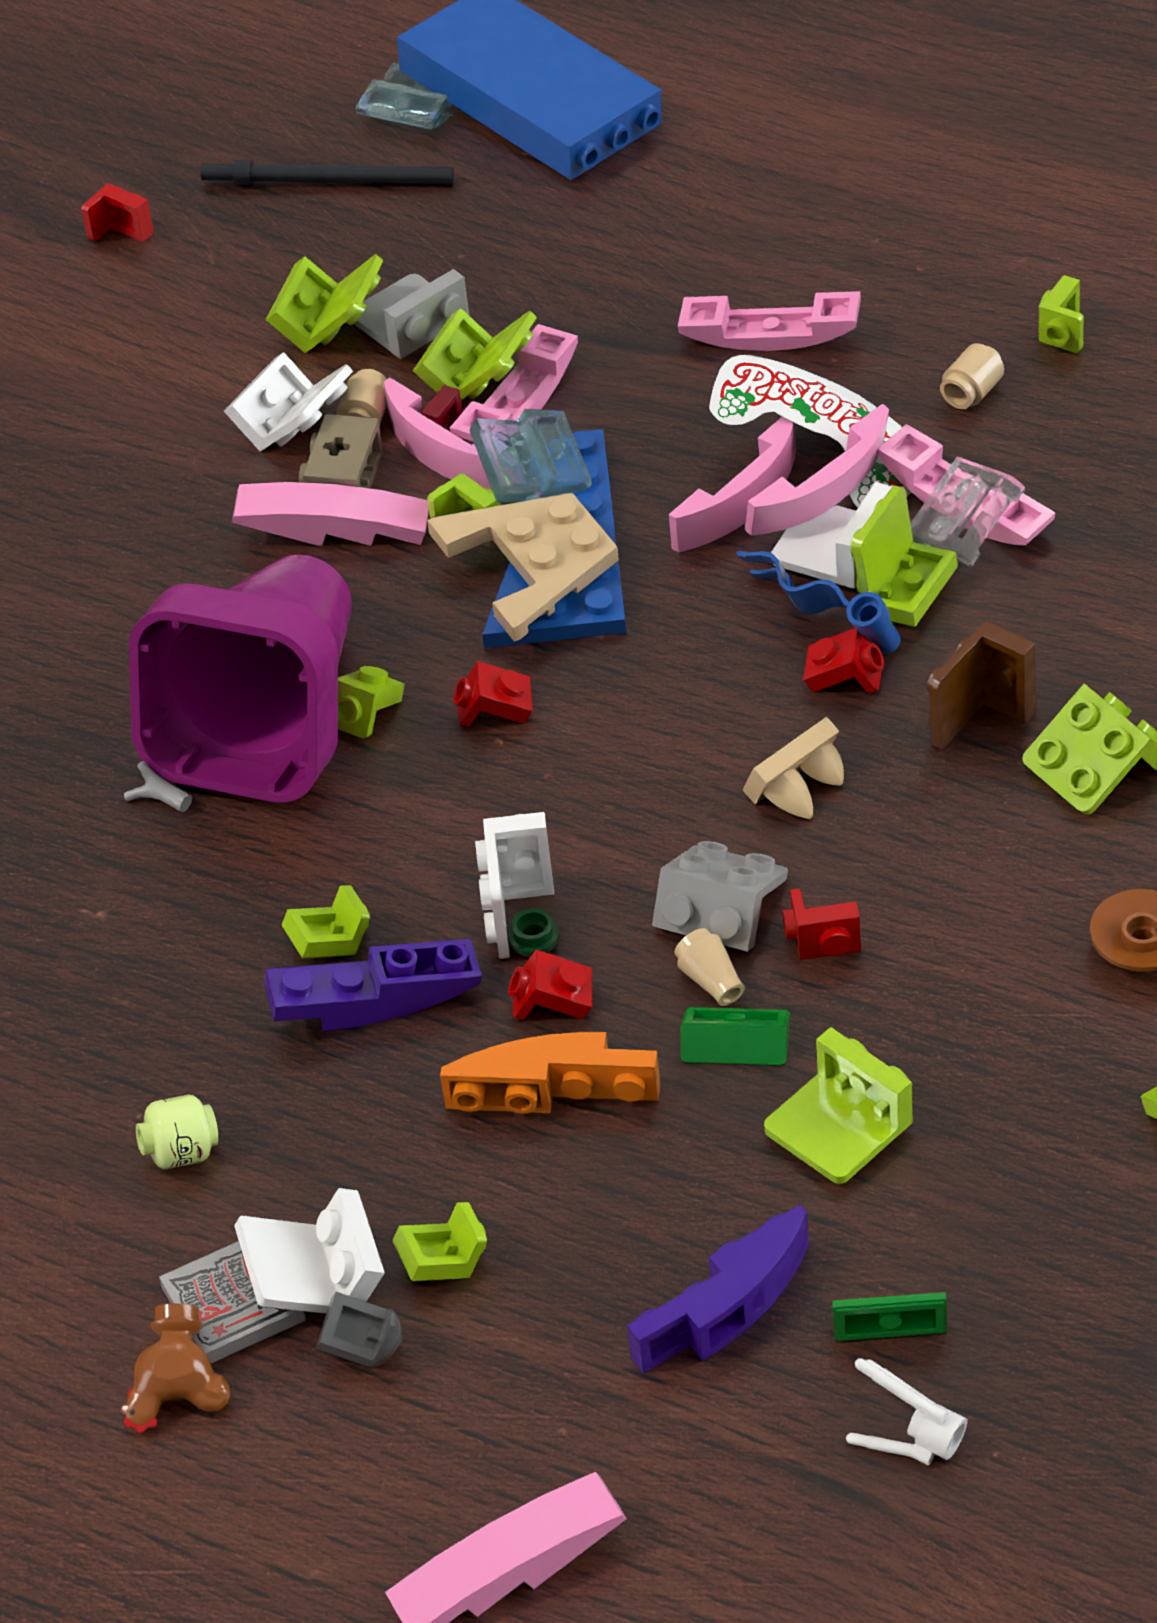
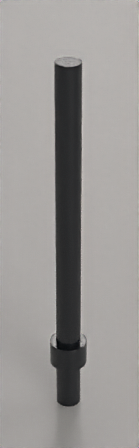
M235 160L234 164L202 163L201 179L208 181H234L235 185H253L254 181L453 185L454 169L453 167L254 164L253 160Z

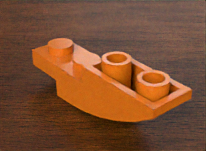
M574 1032L519 1039L464 1056L441 1067L440 1073L445 1109H459L467 1112L483 1110L507 1111L518 1114L530 1112L551 1113L553 1097L621 1099L629 1102L638 1100L658 1101L660 1091L657 1051L608 1049L606 1032Z

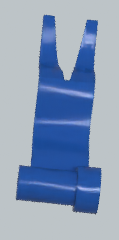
M737 551L736 554L741 560L747 562L766 561L775 564L776 568L760 571L751 569L750 573L753 578L760 580L778 578L780 586L801 613L811 615L832 607L847 609V617L853 627L860 634L865 635L871 643H875L882 654H889L898 648L901 641L900 634L890 620L888 607L878 594L863 592L856 595L849 602L839 586L829 580L820 579L795 587V583L772 553L765 551L748 553Z

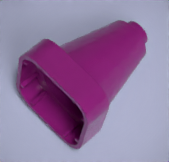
M290 555L279 559L226 590L191 583L178 584L165 590L134 626L129 639L131 733L134 747L141 760L145 761L157 775L175 783L270 802H290L304 796L328 765L337 748L338 664L352 613L351 594L342 576L333 567L318 558L308 555Z

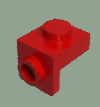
M109 183L83 204L81 208L87 238L93 241L100 239L110 229L141 242H144L154 233L148 200Z
M855 628L830 638L820 639L808 647L803 681L813 692L855 677L869 694L879 690L881 672L884 668L882 652L875 643H871L865 635L860 634Z
M477 661L466 678L462 677L455 687L453 703L458 706L459 725L469 728L480 711L524 724L533 711L530 677L513 670H506Z
M801 889L790 890L791 909L782 910L783 926L786 940L796 939L800 960L838 956L844 953L861 951L860 915L857 902L805 909Z
M536 949L523 967L518 966L511 976L508 994L513 997V1017L524 1020L537 1004L583 1019L592 1008V968Z

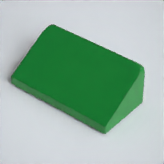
M688 1007V1009H685L680 1025L681 1059L688 1063L783 1065L787 1059L790 1011Z
M946 1292L833 1300L832 1316L835 1341L947 1332Z

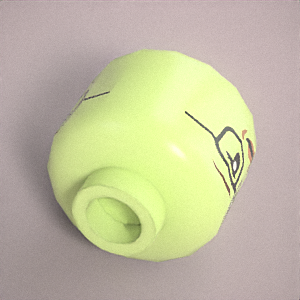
M183 1095L150 1103L145 1110L144 1123L136 1124V1138L141 1154H150L154 1163L159 1168L168 1170L205 1161L210 1155L211 1147L218 1145V1128L213 1109L209 1104L203 1105L193 1095Z

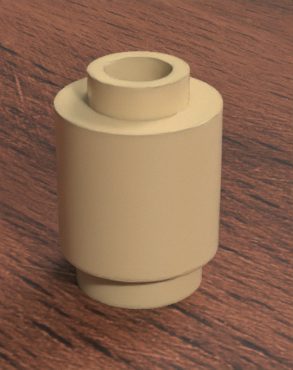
M975 343L968 346L943 374V382L940 385L943 398L950 405L958 409H967L969 406L977 405L1004 375V365L999 353L992 347Z
M363 369L351 376L346 384L348 388L342 395L336 415L378 418L380 426L387 407L383 384L387 380L385 376L373 369Z

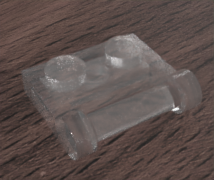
M956 457L911 521L913 542L954 551L959 562L967 566H973L980 556L979 547L1011 501L1017 502L1025 491V487L1017 479L1006 473ZM991 490L995 491L964 537L959 538L958 536Z

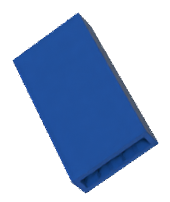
M458 0L397 36L399 70L569 180H573L588 169L593 168L596 164L623 149L662 123L660 88L517 0Z

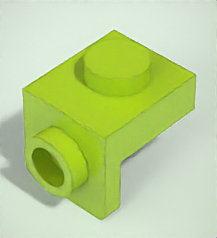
M1063 275L1052 290H1047L1044 293L1039 306L1040 342L1074 353H1078L1082 349L1084 317L1079 313L1080 280Z
M463 473L441 485L427 497L430 519L501 505L499 498L491 489L483 488Z
M373 666L360 667L359 671L338 677V729L360 738L371 736L376 711L402 702L405 683L389 678L387 671Z
M344 885L339 887L332 907L287 909L282 927L302 958L356 955L362 937L368 929L370 915L352 886Z
M458 1202L448 1223L399 1226L392 1242L411 1281L470 1278L480 1255L485 1250L487 1238L485 1229L478 1221L469 1202Z

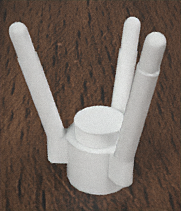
M862 1358L857 1359L855 1367L916 1409L907 1431L908 1435L915 1438V1444L856 1433H849L846 1436V1441L852 1445L912 1457L926 1465H930L935 1454L946 1460L950 1459L963 1438L967 1427V1419L934 1403L874 1361Z

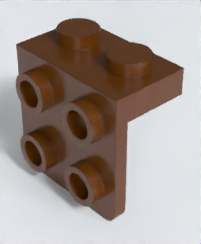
M986 620L971 636L967 635L961 640L956 652L943 666L939 665L933 670L927 683V691L930 697L928 725L931 727L932 746L942 750L983 705L1021 723L1026 724L1036 713V650L1034 642Z

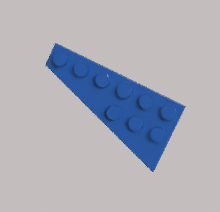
M603 429L558 434L533 500L573 493L616 544ZM619 561L579 593L569 592L555 604L554 613L549 617L547 614L539 616L528 625V633L515 642L494 617L492 607L482 634L484 648L626 633ZM509 562L495 601L529 587L528 583L511 562Z

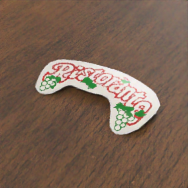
M751 355L735 356L723 364L714 383L709 409L716 419L729 425H742L756 419L763 413L775 412L809 430L830 436L838 441L845 451L849 428L877 408L858 394L825 378L785 363ZM889 416L883 444L902 428ZM877 458L867 476L850 493V497L853 503L859 507L875 482L905 488L906 497L911 491Z

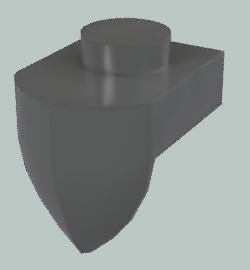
M336 1291L331 1298L316 1349L370 1368L380 1366L393 1355L402 1343L400 1319L394 1309L390 1308L388 1310Z

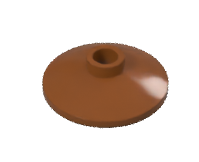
M1131 889L1122 891L1108 897L1095 909L1090 921V938L1096 951L1105 960L1115 966L1132 971L1147 972L1157 970V890Z

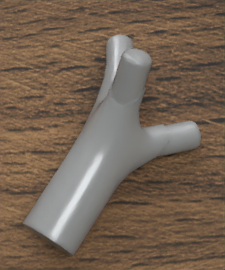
M141 761L137 765L146 783L141 787L125 792L124 797L126 801L140 797L154 798L163 801L182 813L190 807L192 802L191 795L158 776L145 761Z

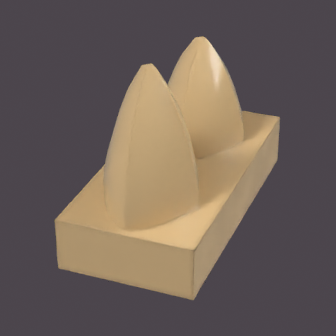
M825 717L753 768L743 791L755 805L766 797L777 807L790 814L812 819V798L800 772L803 771L809 777L822 783L838 786L843 784V763L840 754L833 745L839 730Z

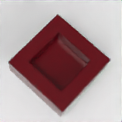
M443 385L433 399L425 403L421 414L450 432L451 425L463 413L460 389Z

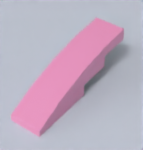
M299 482L240 484L237 490L232 523L321 547L326 534L369 546L372 545L376 533L421 545L426 533L429 507L428 500L384 490L339 484Z
M594 1472L546 1493L487 1524L432 1558L385 1593L402 1623H449L467 1609L478 1617L523 1582L535 1589L627 1518L602 1478Z

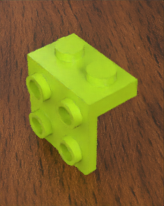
M377 254L373 255L337 284L304 256L294 264L266 321L304 353H307L318 343L328 344L338 333L341 325L345 322L348 325H352L365 311L367 305L363 300L374 290L381 279L377 273L383 263V259Z
M460 307L450 315L413 371L436 393L443 385L460 389L461 400L467 396L473 400L486 388L491 378L498 382L511 370L515 363L511 356L513 353H518L532 338L533 333L529 329L537 316L528 311L492 338Z
M891 487L886 496L876 503L872 515L863 527L854 533L851 540L850 552L855 559L858 577L857 591L859 593L874 592L878 594L888 607L890 620L893 622L916 627L958 567L956 552L913 542L906 492L903 487Z
M1084 683L1025 751L1023 763L1082 814L1089 815L1100 806L1140 758L1157 771V731L1143 719L1135 726L1127 719L1132 710L1110 692L1104 698H1101Z
M830 1027L816 1039L818 1074L766 1118L764 1129L765 1134L832 1182L842 1184L854 1176L913 1123L912 1082L899 1068L888 1066L871 1055L859 1041L852 1038L848 1039Z

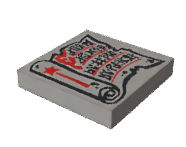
M239 1241L159 1276L162 1289L170 1304L183 1303L199 1307V1321L203 1323V1327L198 1334L192 1337V1341L205 1351L210 1363L306 1321L304 1311L263 1307L257 1303Z

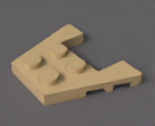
M573 493L433 517L427 520L429 534L448 558L487 541H494L528 583L529 587L492 602L494 617L514 642L523 638L528 633V625L539 616L547 614L549 617L554 613L555 604L569 592L579 593L619 561L616 544Z

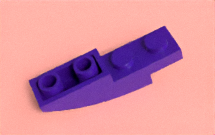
M471 939L372 946L369 949L368 961L266 969L264 985L274 1021L320 1018L323 1031L359 1027L398 1018L435 1006L480 984L482 975Z
M800 1204L784 1214L775 1215L769 1218L762 1227L741 1239L729 1241L722 1245L716 1253L708 1257L709 1279L704 1282L693 1283L681 1295L658 1308L644 1311L634 1322L627 1325L631 1359L642 1373L647 1372L688 1347H691L698 1357L704 1361L750 1328L772 1306L796 1273L809 1246L807 1211Z

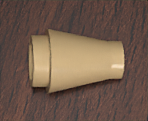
M701 928L692 931L678 943L675 948L678 968L712 995L720 1006L733 1003L743 994L745 986L738 978L719 935L711 934L708 929Z

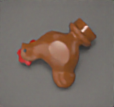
M183 1303L156 1306L154 1308V1321L151 1322L150 1327L161 1338L158 1342L140 1353L135 1363L133 1388L127 1393V1403L120 1408V1411L126 1416L124 1420L125 1427L133 1428L139 1434H143L148 1428H155L157 1426L156 1415L162 1404L188 1401L207 1413L220 1412L229 1403L231 1395L229 1384L225 1378L214 1373L205 1351L192 1341V1337L198 1334L203 1327V1323L199 1321V1307Z

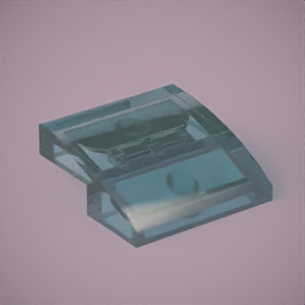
M392 63L382 81L372 79L355 109L356 113L360 115L433 130L450 118L457 107L449 103L447 95L432 92L401 72L399 64Z
M524 409L517 421L476 418L469 429L497 502H523L567 493H576L588 489L592 484L564 411Z

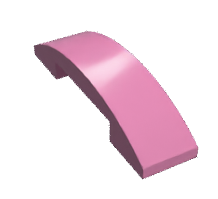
M860 291L815 293L813 307L730 310L728 296L684 297L678 330L680 334L689 338L731 349L778 351L803 348L832 340L856 328L861 295Z
M538 324L532 331L533 336L530 341L517 353L518 364L484 404L472 401L451 425L450 432L457 437L473 442L486 436L499 445L520 433L543 408L560 382L578 344L577 335Z
M388 378L383 382L390 424L403 446L420 462L449 479H453L463 473L483 488H489L496 493L516 494L521 490L517 455L486 436L470 445L422 415L421 396L392 378Z
M881 404L849 428L846 451L796 488L785 478L781 477L750 499L747 506L745 531L752 536L788 529L819 516L847 497L867 476L878 458L877 449L884 442L889 408Z
M781 417L758 437L759 457L714 496L698 489L669 514L671 548L678 553L691 550L722 538L738 529L746 522L748 501L779 478L783 477L787 480L796 456L794 422Z
M908 424L903 426L877 449V456L883 464L921 501L952 522L983 537L1002 543L1026 545L1055 519V512L1017 490L1007 498L943 460V445Z

